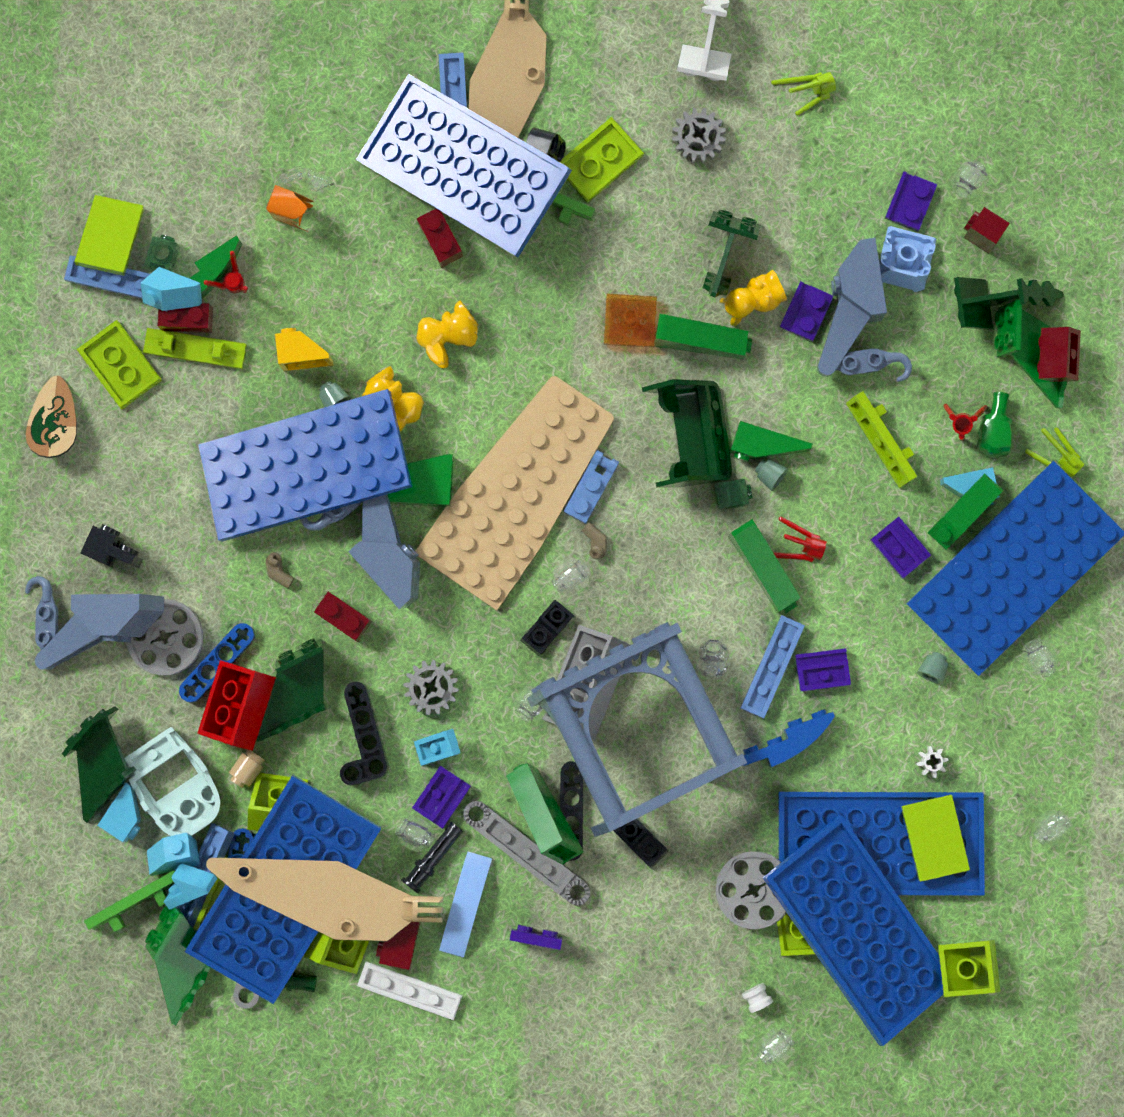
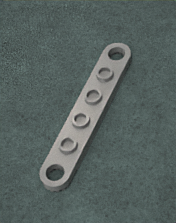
M473 801L465 807L463 816L471 827L569 903L582 905L589 899L590 888L585 881L564 865L541 854L536 843L480 801ZM474 806L480 807L484 812V816L480 821H473L469 817V811ZM580 885L584 888L585 895L582 899L575 900L571 897L570 889L573 886Z

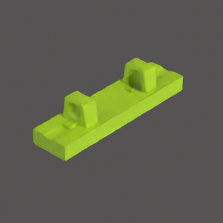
M147 328L143 353L243 369L247 344ZM173 339H176L175 349L173 351L172 342Z
M864 391L846 402L847 407L898 487L901 488L916 478V473L907 461L914 455L910 447L901 451L880 418L887 413L883 404L874 408Z

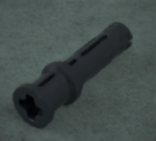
M450 822V825L424 858L416 860V866L401 881L419 894L421 892L420 888L429 877H433L435 872L433 869L464 831Z

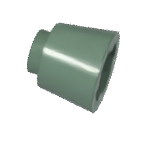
M329 381L319 388V398L324 407L351 400V397L337 383Z
M763 459L755 469V472L758 473L757 478L771 491L779 485L788 471V468L771 459L768 461Z
M937 652L927 655L917 674L933 683L943 684L949 665L946 662L947 657Z

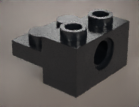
M104 524L100 528L92 526L80 552L110 567H113L116 559L136 568H140L143 559L137 557L138 551L123 545L125 540L119 537L121 532Z

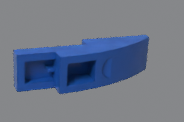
M824 709L811 714V720L803 722L802 718L788 722L789 728L783 730L786 740H782L780 736L767 741V747L758 749V746L755 745L744 749L743 756L747 763L742 766L767 758L769 766L773 767L794 757L811 745L825 731L835 717L834 713H827Z

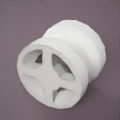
M764 983L758 984L741 994L743 999L748 1001L751 1013L761 1010L773 1002L771 996H768L765 991L766 986Z

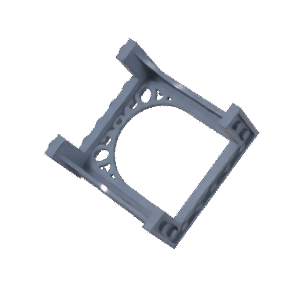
M666 622L654 628L648 634L643 633L631 639L633 644L626 648L623 644L609 650L611 655L603 659L598 655L586 661L587 667L579 670L575 666L563 672L565 677L558 681L552 677L532 689L533 694L527 698L531 707L541 706L560 730L604 819L603 822L591 827L595 837L611 832L747 763L743 754L737 756L678 637V634L682 632L678 623L670 626ZM652 650H656L660 654V662L655 668H650L647 664V656ZM642 652L641 665L633 666L632 659L636 661ZM667 661L670 665L667 666V668L671 671L670 674H665L662 670L665 667ZM611 668H615L617 670L616 675L611 674ZM628 673H647L665 680L680 694L715 766L626 811L591 740L589 714L596 695L609 681ZM592 679L596 680L597 685L594 688H589L586 684L581 682L584 681L586 683H590L593 681ZM574 688L584 690L588 695L587 701L581 703L573 700L570 691ZM572 707L583 709V715L578 718L577 711L574 712Z

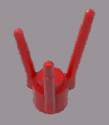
M231 251L232 272L225 275L222 283L205 280L204 284L220 288L221 290L227 289L231 293H246L248 287L245 286V280L239 273L235 252Z
M948 404L943 405L949 418L953 420L952 426L954 431L959 434L960 441H964L965 434H968L973 428V422L977 421L988 409V406L984 405L972 416L967 413L956 415Z
M779 517L780 522L807 536L805 540L788 534L783 536L787 540L803 545L802 552L806 554L773 552L776 558L806 560L809 562H813L814 558L821 560L827 541L820 539V535L813 534L797 524Z

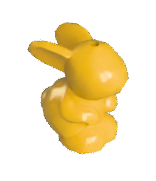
M771 270L767 274L751 278L746 288L734 289L729 292L726 298H721L719 301L725 305L726 312L732 317L730 325L735 327L742 318L748 316L753 310L759 312L772 311L780 303L787 301V297L774 270Z
M461 300L455 304L453 313L450 314V312L446 311L442 314V321L425 317L418 323L416 340L421 347L426 349L429 359L440 368H448L449 357L444 347L446 342L468 347L474 346L477 342L478 323Z
M389 366L366 382L367 386L362 396L389 389L399 430L402 431L406 424L414 423L420 419L424 400L416 392H402V384L400 381L395 382L393 380L394 371Z

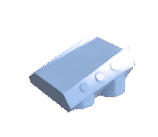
M892 226L888 227L879 260L882 283L911 289L914 292L924 290L931 269L930 264L935 251L936 238Z

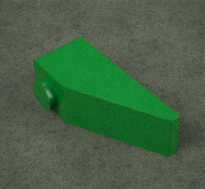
M740 421L730 453L735 454V459L748 462L749 459L757 460L808 452L811 450L813 443Z
M984 473L933 525L928 534L947 550L1003 490Z

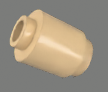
M247 750L245 754L242 753L229 771L232 775L230 780L241 788L245 784L250 787L262 770V764L265 760L253 751Z

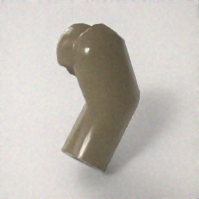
M589 522L581 532L591 539L589 554L593 559L597 560L603 558L606 554L607 538Z
M276 552L270 553L265 562L268 577L289 589L294 581V577L283 572L280 554Z

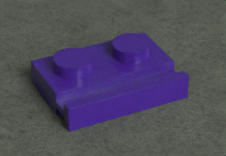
M903 171L884 219L891 220L918 232L938 184Z
M800 281L780 328L813 342L833 295Z
M899 516L870 539L871 543L901 579L931 556Z
M846 648L795 655L800 692L851 685Z
M440 766L412 809L443 829L471 785Z
M519 924L517 929L512 928L510 941L557 950L561 949L562 937H557L558 932L543 929L541 934L532 932L533 927Z

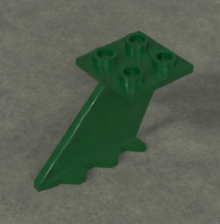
M726 210L713 211L708 226L728 231L730 234L718 273L707 272L702 287L709 292L710 296L727 295L731 278L722 275L734 235L738 234L757 240L761 225L756 224L757 221L749 217L735 218L732 217L733 213Z
M954 278V293L957 297L958 319L961 328L993 329L990 306L1006 305L1018 299L1020 300V305L1031 302L1033 306H1037L1043 301L1046 307H1051L1057 299L1064 297L1063 292L1055 289L1050 281H1044L1040 286L1037 280L1033 279L1026 285L1023 278L1017 279L1018 290L988 295L986 279Z
M312 638L302 643L301 649L295 652L288 650L278 656L279 659L275 664L276 679L258 733L257 742L279 734L290 726L301 723L312 715L326 710L324 703V646L322 639L315 641Z
M116 706L107 711L102 709L94 717L89 716L80 725L82 730L79 733H74L66 741L68 746L61 753L64 757L75 751L77 753L83 820L86 823L110 801V798L124 785L127 778L137 770L134 766L128 769L109 721L119 710Z

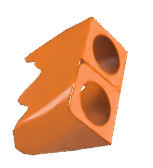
M275 185L266 209L274 220L302 229L294 224L297 222L290 219H297L299 217V223L297 224L301 226L303 214L307 208L313 207L312 204L307 202L314 201Z

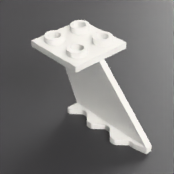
M704 0L703 3L708 6H703L701 12L711 14L705 48L683 44L677 71L683 72L688 76L699 75L713 81H726L731 54L710 50L716 15L727 16V11L723 8H728L729 0Z

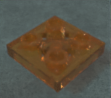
M607 294L604 345L654 348L657 296ZM640 319H641L642 323H644L645 320H646V324H645V325H641V324H640ZM631 331H632V332H633V335H632L631 337H628V336L626 335V333H627L628 335H631Z

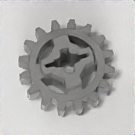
M693 108L692 115L685 111L683 112L684 120L676 119V124L679 127H673L672 133L677 135L672 138V143H678L675 151L676 153L683 151L682 159L690 156L692 157L691 162L695 163L696 158H700L703 164L707 156L711 160L715 158L714 151L721 153L722 148L718 144H725L726 139L721 136L726 133V128H719L722 124V119L715 121V112L708 116L706 115V108H703L701 113H697L696 108ZM697 120H699V121H704V122H707V123H706V124H704V123H699V122H697ZM686 126L689 134L683 139L682 131ZM696 131L698 134L704 133L703 140L699 137L694 138ZM715 132V141L711 145L708 138ZM692 147L698 148V149H700L701 151H695V150H692V149H690V148H692Z
M432 660L431 666L422 661V668L419 669L417 666H413L414 675L407 673L406 676L411 680L410 683L403 684V686L409 688V692H406L404 696L412 697L409 705L417 704V712L420 713L425 708L427 715L431 714L432 709H435L437 714H441L440 707L443 706L448 710L450 708L447 702L449 700L452 702L456 701L452 693L459 692V689L453 687V684L458 682V679H451L450 676L454 671L450 669L446 672L444 670L445 663L437 667L436 660ZM426 671H434L431 677H420ZM443 675L448 682V691L444 690L441 685ZM435 681V687L438 688L437 692H431L427 695L428 689L425 687V684H431ZM415 684L420 686L422 693L420 699L415 694ZM440 697L443 699L437 704L428 705L432 698Z

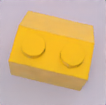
M285 328L281 330V333L275 334L278 364L283 371L334 366L329 353L304 333L296 331V328Z

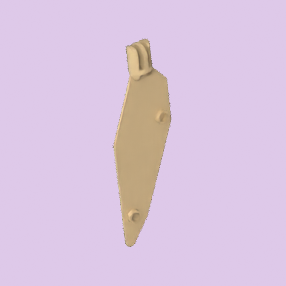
M504 0V12L476 66L469 86V110L517 138L545 83L547 35L529 13V0H523V4L520 3V0H513V3H510V0Z
M210 858L206 863L207 868L233 891L335 940L388 941L410 922L442 923L443 917L417 916L418 913H443V907L418 905V902L441 903L443 902V897L411 896L339 861ZM246 867L249 870V874L241 876L239 869Z

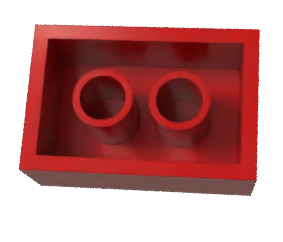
M220 660L197 734L231 746L253 751L276 677Z

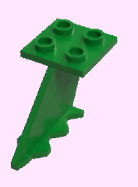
M1018 299L999 307L995 314V324L998 327L994 348L997 350V357L1002 358L1011 355L1054 407L1063 408L1064 391L1067 381L1049 382L1039 379L1037 365L1040 361L1039 337L1041 336V328L1051 327L1024 311Z
M178 906L170 910L168 907H164L158 918L159 924L155 930L152 929L148 933L145 943H147L145 947L152 959L155 960L171 1024L175 1026L183 1014L191 1007L196 992L205 983L211 968L185 952L195 932Z

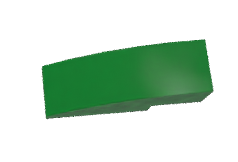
M237 235L194 262L199 272L189 279L200 283L202 298L215 288L205 285L204 281L220 282L231 268L230 252L234 251L237 257L242 246Z

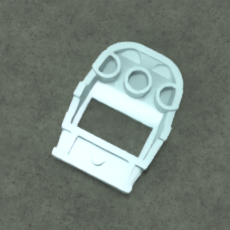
M172 727L124 758L128 769L133 766L137 769L130 776L129 782L140 800V805L168 835L174 836L186 832L193 835L209 825L217 816L220 808V796L208 769L196 752ZM181 751H184L198 774L156 802L141 778Z

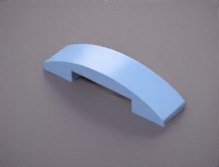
M467 852L439 951L464 957L492 858Z

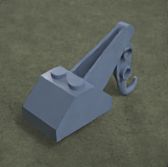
M863 239L857 243L838 269L836 275L833 276V281H831L832 295L837 296L838 305L817 366V371L824 377L831 376L835 371H840L844 375H857L877 372L891 363L901 362L905 367V371L902 376L896 379L897 382L906 380L912 372L911 360L906 355L898 352L890 353L879 349L848 352L865 324L882 321L887 313L876 239Z
M388 494L362 501V541H359L348 552L398 609L408 608L418 599L420 561L416 558L419 554L410 544L401 543ZM362 502L324 512L316 522H310L307 517L300 519V521L308 530L319 531L329 524L345 519Z
M36 576L28 581L25 593L29 594L33 585L40 584L42 586V598L36 609L35 641L41 649L36 655L35 664L42 670H51L103 641L131 642V637H142L164 612V596L145 594L71 595V611L74 615L58 632V608L53 598L50 582L44 577Z

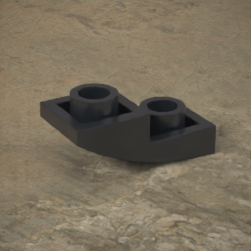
M555 599L520 641L540 657L574 615Z
M638 819L613 830L651 869L669 851Z

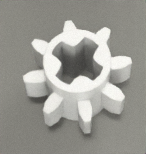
M928 746V753L918 752L922 759L921 762L916 763V766L924 768L921 773L922 775H926L929 771L932 777L936 778V771L946 772V769L942 766L943 762L948 761V758H942L940 755L943 749L933 752L932 747ZM930 755L938 760V763L934 764V769L926 764V760H930Z

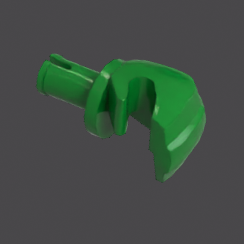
M1004 392L993 393L991 413L983 415L978 430V451L992 459L1007 456L1012 447L1013 433L1011 426L1013 420L1006 416L1009 394Z

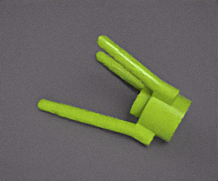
M819 72L813 75L772 80L771 84L779 85L811 81L810 83L789 89V93H794L812 88L815 95L820 94V96L797 110L795 114L798 116L819 102L829 99V93L836 91L835 80L831 72L824 74Z
M1042 428L1041 432L1062 454V457L1058 460L1060 467L1070 477H1073L1084 466V463L1080 460L1081 456L1074 451L1059 428H1054V431L1067 451L1045 428ZM1025 450L1027 455L1048 466L1051 463L1031 450Z

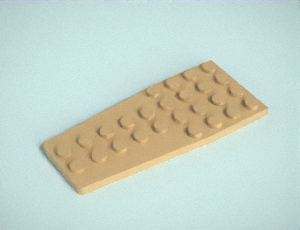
M552 376L450 500V506L445 507L416 549L419 554L418 557L498 611L542 547L612 425L613 415L560 378Z

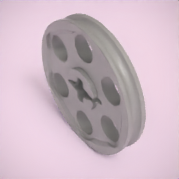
M164 599L162 617L160 620L155 621L146 631V638L143 641H136L134 637H131V642H126L130 656L139 667L149 673L166 676L180 673L196 661L201 652L204 637L199 618L188 606L174 600ZM179 610H183L187 614L186 622L181 625L176 624L174 621V614ZM162 631H164L167 634H172L178 631V633L171 635V637L168 638L169 643L165 644V642L163 641H156L154 643H151L155 640H158V638L162 636ZM189 633L194 634L197 639L195 646L192 648H187L183 644L184 636ZM148 650H152L156 655V660L151 665L145 664L142 659L143 654ZM174 653L178 654L181 658V663L177 668H171L167 662L168 657Z
M756 851L739 854L730 859L718 875L716 897L719 907L731 922L747 929L766 928L780 921L786 914V911L767 884L758 891V897L754 894L742 898L751 890V884L760 886L766 883L763 879L765 875L760 869L764 861L768 860L773 863L774 868L781 863L780 860L770 854ZM740 860L745 861L749 866V870L745 875H740L736 872L735 866ZM728 882L736 887V893L733 897H727L723 893V886ZM739 905H744L749 910V915L744 920H740L735 914L736 908ZM765 905L771 906L774 910V916L771 920H765L761 917V909Z

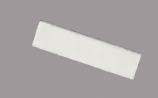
M367 961L357 985L366 990L454 1020L462 998L461 994Z

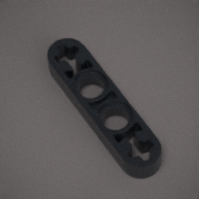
M569 761L562 766L560 772V809L565 818L574 816L578 819L579 827L573 833L574 835L580 834L578 842L583 849V777L580 771L579 775L574 777V783L580 782V788H564V782L569 783V776L565 775L564 771L569 769V765H574V768L579 770L576 762ZM571 790L579 795L578 803L573 806L566 804L564 800L565 794ZM582 853L576 856L575 858L571 859L570 861L577 860L578 858H580Z

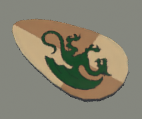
M61 376L51 377L39 392L26 429V442L29 448L36 455L45 458H55L67 453L74 445L77 437V419L73 397L67 383Z

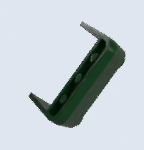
M672 379L642 387V392L658 393L660 407L667 413H673L680 462H675L670 467V479L656 482V488L686 487L729 480L732 476V464L722 395L718 384L714 381Z

